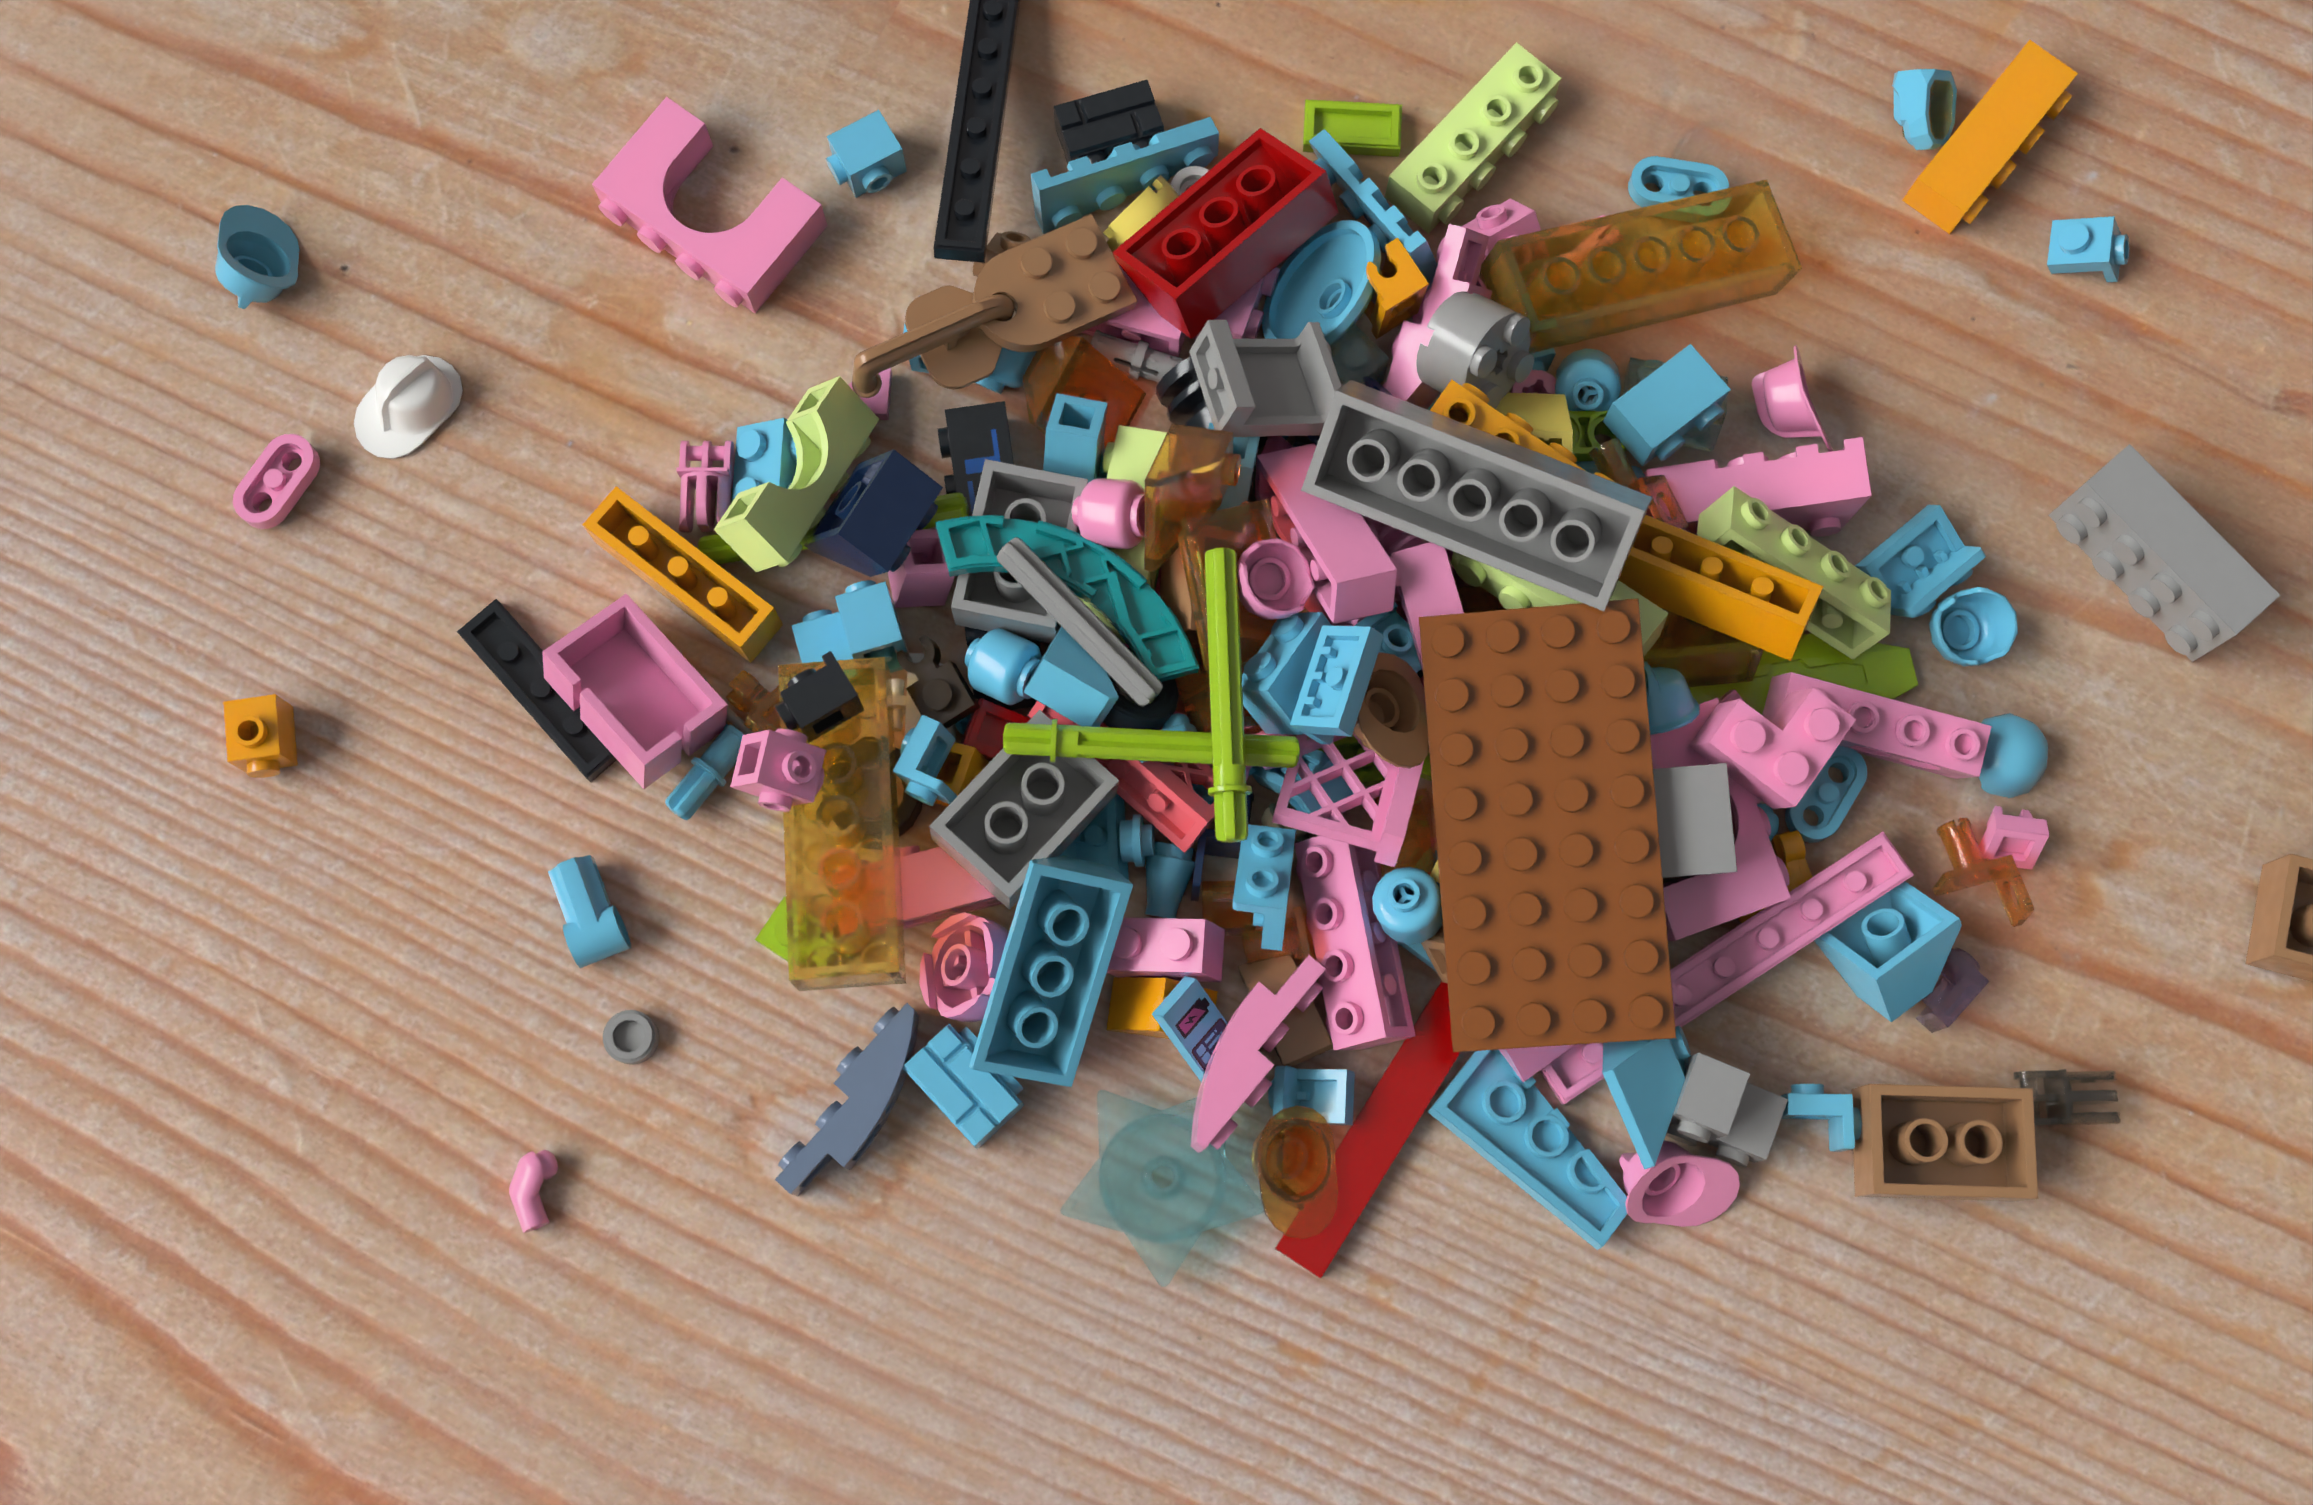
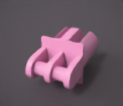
M681 441L679 467L676 468L681 478L680 532H692L695 490L696 520L701 532H712L715 491H717V524L730 506L735 462L733 441H725L724 446H712L711 441H703L702 446H690L689 441ZM691 461H702L701 467H690ZM713 461H724L723 467H712Z

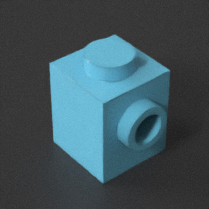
M880 110L827 136L832 153L831 156L826 158L828 167L839 185L847 182L855 197L866 192H878L888 186L893 178L907 172L902 147Z

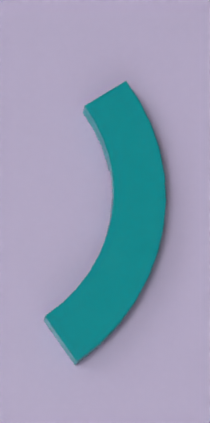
M983 515L935 522L950 577L977 572L1009 573L997 561V555L1001 548L1015 537L1021 538L1078 597L1094 607L1115 627L1130 647L1132 653L1161 682L1198 673L1199 665L1190 641L1171 608L1166 606L1141 573L1106 547L1083 538L1077 532L1043 521L1036 523L1020 519H1007L1004 516Z

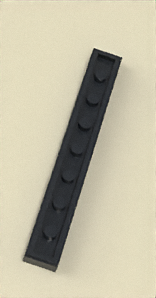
M970 0L933 247L935 259L985 263L1020 0Z

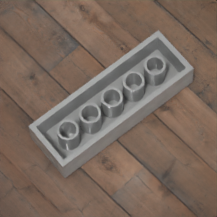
M1353 380L1348 381L1335 392L1301 489L1303 492L1602 611H1605L1614 593L1653 498Z

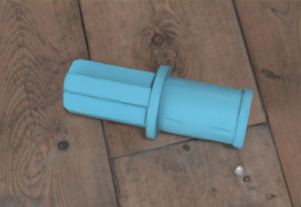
M726 724L724 730L700 758L693 757L691 763L694 766L666 798L665 804L669 810L678 817L688 820L717 785L724 787L727 783L724 777L737 761L742 736L744 735L741 731L730 724Z

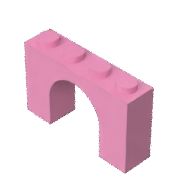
M666 97L592 183L601 202L598 207L608 219L618 226H622L626 222L638 231L637 236L653 251L661 253L664 249L676 257V264L691 278L699 280L701 277H704L715 285V292L729 305L737 308L742 304L753 313H756L828 226L822 205L782 177L755 211L743 223L732 229L716 233H705L692 230L681 224L673 216L675 195L685 179L712 149L713 143L704 122Z
M1718 698L1699 704L1700 714L1685 726L1665 733L1650 735L1653 769L1712 764L1691 749L1689 745L1718 705ZM1729 776L1737 872L1684 876L1663 884L1668 941L1679 940L1791 899L1787 888L1789 885V874L1784 862L1774 853L1769 839L1771 825L1765 811L1757 806L1754 795Z

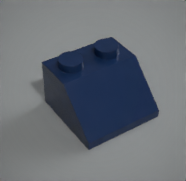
M894 449L868 459L856 466L804 546L814 553L869 577L889 572V570L894 572L908 557L911 547L907 545V542L915 530H922L937 512L938 505L934 501L943 487Z

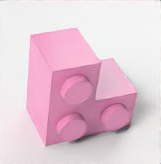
M1814 687L1790 692L1771 721L1741 699L1718 703L1689 747L1712 764L1727 763L1728 776L1772 809L1791 808L1798 805L1856 719Z

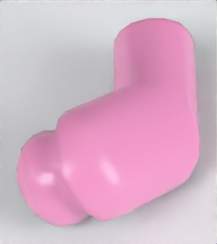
M548 1150L539 1151L537 1154L531 1151L520 1158L509 1187V1194L523 1233L549 1224L539 1191L543 1179H550L557 1173L558 1165L554 1154Z

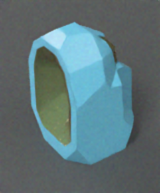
M1916 69L1894 73L1892 84L1894 91V119L1902 126L1903 137L1916 150H1935L1944 145L1950 138L1955 124L1957 87L1952 72L1938 69Z

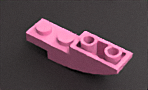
M1448 225L1446 236L1440 242L1437 250L1438 265L1433 283L1424 297V315L1421 325L1403 320L1401 331L1396 336L1392 346L1393 360L1387 382L1384 383L1383 387L1394 397L1428 409L1441 394V392L1419 379L1416 367L1419 345L1421 343L1428 347L1434 330L1428 328L1427 325L1439 306L1454 293L1466 291L1473 294L1474 292L1488 299L1491 298L1492 290L1476 285L1489 236L1465 227Z
M1310 955L1298 966L1275 995L1262 983L1258 982L1236 1009L1219 1037L1208 1061L1198 1091L1193 1116L1191 1147L1198 1153L1202 1152L1209 1144L1218 1150L1238 1126L1231 1119L1234 1113L1244 1102L1253 1108L1272 1085V1082L1265 1076L1274 1064L1258 1050L1262 1046L1270 1053L1290 1029L1282 1022L1295 1006L1304 1012L1323 989L1316 980L1326 968Z

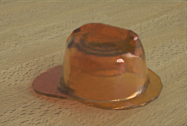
M1296 1105L1282 1109L1269 1119L1265 1128L1254 1141L1251 1152L1252 1168L1259 1180L1263 1208L1270 1222L1277 1230L1288 1237L1305 1239L1322 1232L1330 1224L1337 1209L1338 1187L1333 1133L1326 1119L1312 1108Z

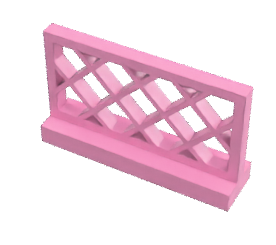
M1422 676V677L1420 678V680H1421L1422 685H1423V687H1424V678H1423V676ZM1354 733V737L1365 752L1345 760L1333 742L1347 736H1334L1333 742L1330 745L1319 744L1313 739L1307 740L1308 736L1305 734L1297 735L1296 738H1298L1300 745L1299 761L1297 766L1287 768L1272 822L1376 851L1374 862L1395 868L1405 838L1424 761L1421 765L1410 769L1396 767L1383 760L1373 750L1365 747ZM1322 748L1334 766L1313 774L1302 759V756ZM1373 762L1385 780L1365 789L1353 770ZM1298 773L1302 780L1295 782ZM1342 776L1354 794L1333 803L1321 784ZM1307 790L1311 791L1322 807L1310 814L1287 808L1291 797ZM1380 796L1379 803L1377 805L1373 799ZM1362 804L1373 820L1371 831L1349 825L1341 813Z

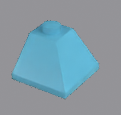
M1904 881L1814 941L1856 996L1887 1020L1893 1022L1933 992L1962 924L1959 917Z
M1680 1026L1675 1027L1676 1038L1603 1043L1602 1073L1644 1170L1654 1167L1686 1079L1685 1058L1691 1057V1051Z

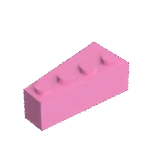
M1863 437L1844 439L1843 450L1824 453L1818 452L1817 444L1796 447V452L1784 455L1777 460L1769 461L1763 452L1744 454L1742 457L1729 461L1727 467L1723 468L1718 467V461L1715 459L1646 469L1644 473L1645 481L1637 484L1638 492L1653 497L1646 515L1697 535L1699 514L1733 486L1750 497L1761 500L1771 511L1789 523L1798 525L1805 531H1810V534L1816 537L1829 536L1840 532L1872 496Z

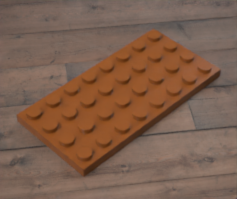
M1639 599L1609 601L1605 611L1584 603L1419 617L1453 1052L1676 1038Z

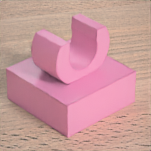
M1995 806L1987 821V829L1978 846L1980 863L2032 870L2049 837L2047 820L2033 818L2032 814L2024 809L2021 810L2019 816L2004 815L2002 807Z

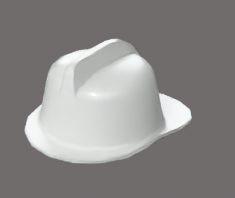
M427 355L396 357L386 363L378 373L376 384L364 396L357 407L354 419L357 439L365 450L380 458L395 459L409 455L419 448L460 405L463 393L461 377L451 364L439 357Z

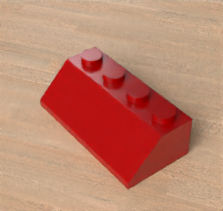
M1259 128L1112 253L1115 260L1157 313L1192 339L1202 331L1208 320L1216 319L1339 212L1326 170L1262 128Z

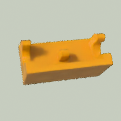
M1398 237L1385 246L1387 256L1380 274L1378 273L1377 266L1371 261L1366 266L1367 278L1378 295L1375 304L1370 301L1364 313L1373 325L1371 332L1376 339L1402 324L1403 320L1406 321L1418 313L1429 285Z

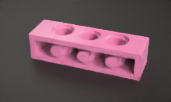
M1793 672L1771 678L1762 715L1769 721H1771L1790 692L1814 687L1856 719L1839 744L1840 746L1852 748L1860 754L1954 779L1980 777L1992 727L1990 725Z

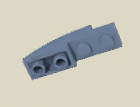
M908 1003L900 1011L895 1007L889 1009L874 1026L873 1031L877 1036L864 1050L858 1046L855 1047L840 1062L836 1071L841 1075L834 1084L849 1098L843 1105L838 1101L832 1103L816 1121L815 1125L820 1130L806 1146L801 1141L797 1142L780 1160L778 1166L783 1171L775 1180L791 1195L799 1196L833 1158L841 1166L851 1170L870 1147L885 1124L907 1076L903 1069L904 1064L912 1058L916 1045L919 1015Z

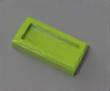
M1306 99L1302 152H1314L1309 140L1325 129L1347 154L1399 157L1401 150L1402 104Z

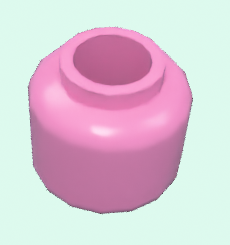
M1094 479L1085 486L1081 496L1076 497L1072 506V520L1074 525L1079 527L1081 536L1106 548L1131 549L1137 546L1143 537L1150 534L1154 525L1155 507L1150 495L1146 494L1143 487L1133 480Z

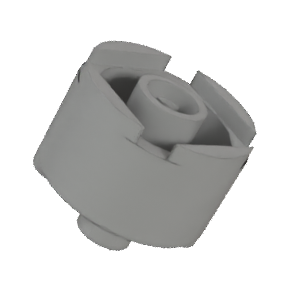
M1466 291L1456 292L1447 298L1431 317L1427 327L1434 330L1428 347L1420 343L1416 359L1417 373L1423 383L1441 393L1451 379L1461 386L1463 383H1469L1484 392L1490 400L1488 404L1496 409L1500 400L1508 393L1514 383L1523 382L1533 368L1534 356L1528 353L1531 339L1530 320L1522 314L1474 292L1470 294Z

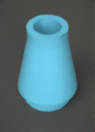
M1155 841V855L1146 856L1147 905L1145 914L1163 918H1176L1178 907L1195 868V862L1192 861L1194 848H1190L1184 853L1174 844Z

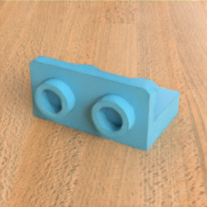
M1322 625L1290 725L1319 744L1330 745L1333 742L1334 736L1352 737L1384 635L1369 626Z
M1248 824V837L1246 840L1241 841L1232 907L1236 911L1254 913L1253 926L1263 927L1261 949L1282 951L1296 830Z

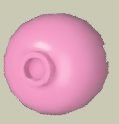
M963 912L948 917L935 929L931 937L938 940L933 947L932 954L923 953L920 963L919 984L923 999L929 1008L938 1010L941 1016L962 1022L983 1020L1009 934L1004 926L992 920Z

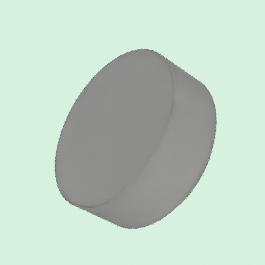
M636 1010L621 1011L615 1014L604 1028V1047L607 1053L619 1062L629 1065L640 1064L648 1060L658 1047V1027L649 1016Z

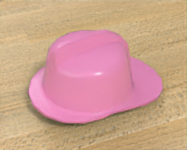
M1795 345L1794 359L1760 373L1753 378L1752 388L1757 413L1762 424L1773 434L1783 438L1822 437L1828 451L1831 452L1833 451L1832 446L1810 399L1799 349Z
M1666 1140L1663 1141L1654 1167L1644 1170L1637 1153H1623L1619 1159L1624 1171V1188L1628 1194L1625 1202L1626 1212L1635 1222L1681 1227L1698 1226L1712 1221L1724 1213L1736 1199L1740 1187L1738 1172L1730 1163L1717 1158L1692 1155L1677 1143Z

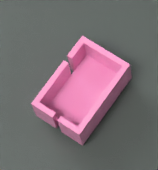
M627 594L542 651L544 679L573 711L580 707V719L643 789L681 763L682 749L690 756L724 730L728 704Z

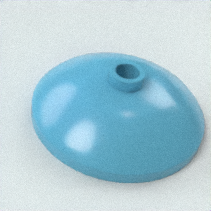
M1342 220L1321 228L1297 248L1281 267L1271 297H1266L1262 319V330L1265 339L1297 338L1308 322L1320 323L1325 340L1330 346L1341 339L1362 316L1375 292L1367 278L1366 266L1371 261L1377 266L1378 273L1380 274L1381 251L1376 235L1358 221Z

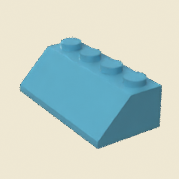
M1068 856L1030 860L969 1064L972 1070L1072 1087L1134 885L1114 867Z

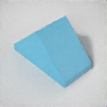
M1062 626L1024 690L1025 694L1076 724L1090 727H1100L1119 698L1107 672Z

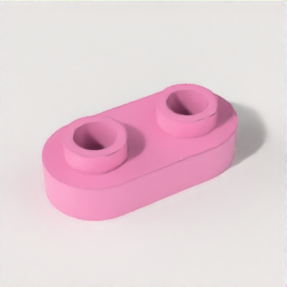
M284 434L273 439L237 486L233 495V506L236 513L250 526L258 529H269L279 525L290 513L319 471L320 458L316 449L305 438L296 434ZM301 458V465L296 470L289 471V464L294 459ZM272 499V504L266 511H259V506L264 500Z

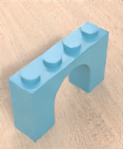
M1056 394L1046 427L1044 471L1088 479V483L1097 478H1107L1108 473L1103 471L1108 403ZM1209 423L1199 472L1191 479L1178 484L1168 534L1193 525L1243 533L1260 437L1217 438L1213 423Z

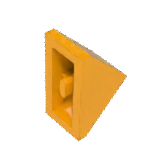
M1114 977L1106 1030L1169 1039L1152 1013L1180 981L1169 978ZM1203 988L1216 1006L1218 991Z

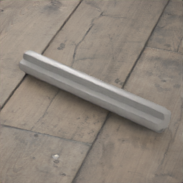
M1015 537L1001 548L997 555V561L1139 706L1144 707L1161 692L1163 688L1162 682L1021 538Z

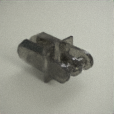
M2066 1069L2013 1073L2014 1080H2020V1088H2033L2035 1127L2119 1124L2121 1122L2120 1112L2073 1113V1105H2096L2118 1102L2116 1090L2072 1091L2071 1084L2077 1083L2087 1084L2116 1081V1072L2114 1070L2066 1071ZM2037 1080H2044L2045 1094H2038ZM2039 1103H2046L2047 1118H2040Z

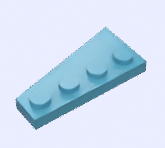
M1323 129L1309 140L1318 158L1314 163L1326 170L1330 185L1336 182L1344 193L1339 198L1353 218L1357 220L1364 216L1371 224L1369 229L1376 235L1380 250L1384 254L1386 253V244L1398 237L1429 283L1427 292L1432 286L1438 265L1427 240L1418 230L1416 232L1412 231L1407 224L1408 221L1395 205L1390 207L1380 189L1370 178L1363 182L1361 181L1364 176L1357 164L1332 136Z
M1499 1049L1475 1051L1432 1105L1428 1113L1596 1250L1602 1248L1627 1215L1625 1204L1627 1196L1591 1150H1585L1568 1128L1570 1126L1569 1122L1558 1108L1554 1110L1534 1085L1536 1080L1533 1076L1522 1082Z

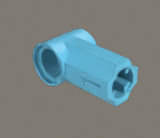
M591 855L568 859L548 871L567 923L563 925L564 936L572 957L579 968L631 948L630 938L617 908L614 905L611 906L595 859Z

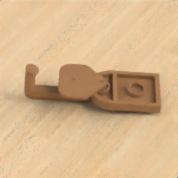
M1090 214L993 257L980 271L973 293L946 285L914 299L906 310L905 325L907 332L861 351L856 355L853 365L852 387L854 392L862 398L874 397L879 393L882 385L881 377L878 373L920 355L930 376L938 385L952 390L962 389L989 377L994 372L1002 347L1016 352H1034L1045 349L1135 309L1138 301L1093 215Z

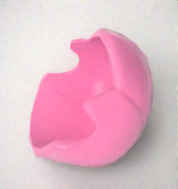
M1279 538L1253 543L1242 553L1237 562L1239 601L1248 612L1266 620L1285 619L1304 610L1306 601L1315 589L1313 578L1310 575L1311 569L1306 557L1296 545Z

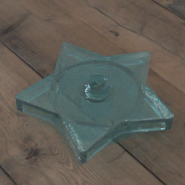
M1100 1090L1097 1093L1099 1159L1064 1203L1060 1210L1061 1214L1072 1219L1125 1233L1161 1287H1166L1202 1232L1260 1215L1265 1212V1206L1225 1156L1226 1141L1218 1150L1211 1144L1200 1153L1191 1147L1192 1124L1197 1097L1165 1110H1159L1106 1090ZM1161 1166L1169 1168L1173 1173V1182L1165 1188L1156 1186L1152 1181L1154 1170Z

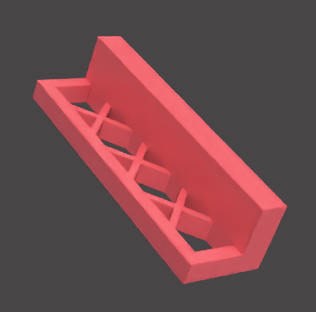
M1036 701L1028 714L1032 718L1041 710L1051 720L1058 719L1057 724L1078 725L1039 701ZM1103 722L1100 725V727H1108ZM1095 758L1119 780L1117 794L1184 853L1197 842L1208 825L1215 819L1214 802L1211 805L1208 804L1193 790L1192 786L1193 783L1203 785L1207 789L1213 787V769L1208 764L1174 762V766L1163 764L1160 761L1141 763L1139 760Z

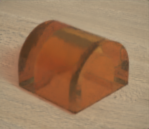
M1236 880L1202 881V918L1223 928L1225 936L1256 935V926H1253L1254 913L1236 911L1232 907Z

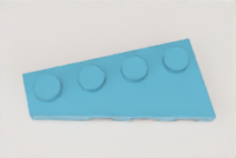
M1208 117L1155 134L1149 141V146L1141 149L1138 145L1132 144V142L1114 147L1106 160L1091 164L1088 156L1069 161L1067 165L1069 171L1053 177L1050 176L1047 169L1031 173L1035 219L1043 234L1079 220L1098 209L1103 211L1113 209L1119 206L1127 196L1140 190H1145L1148 186L1155 190L1152 183L1160 175L1168 181L1170 177L1185 167H1205L1214 157L1218 156L1219 131L1212 118Z

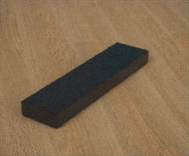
M497 599L457 631L586 779L592 782L617 761L612 753L580 719V707L573 711L544 679L543 650Z

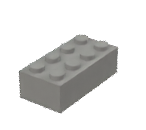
M2130 444L2048 515L2056 523L2059 533L2067 541L2077 544L2092 559L2095 570L2105 579L2113 581L2128 596L2129 603L2133 609L2140 615L2150 618L2165 634L2167 643L2176 652L2186 655L2192 662L2236 636L2280 596Z

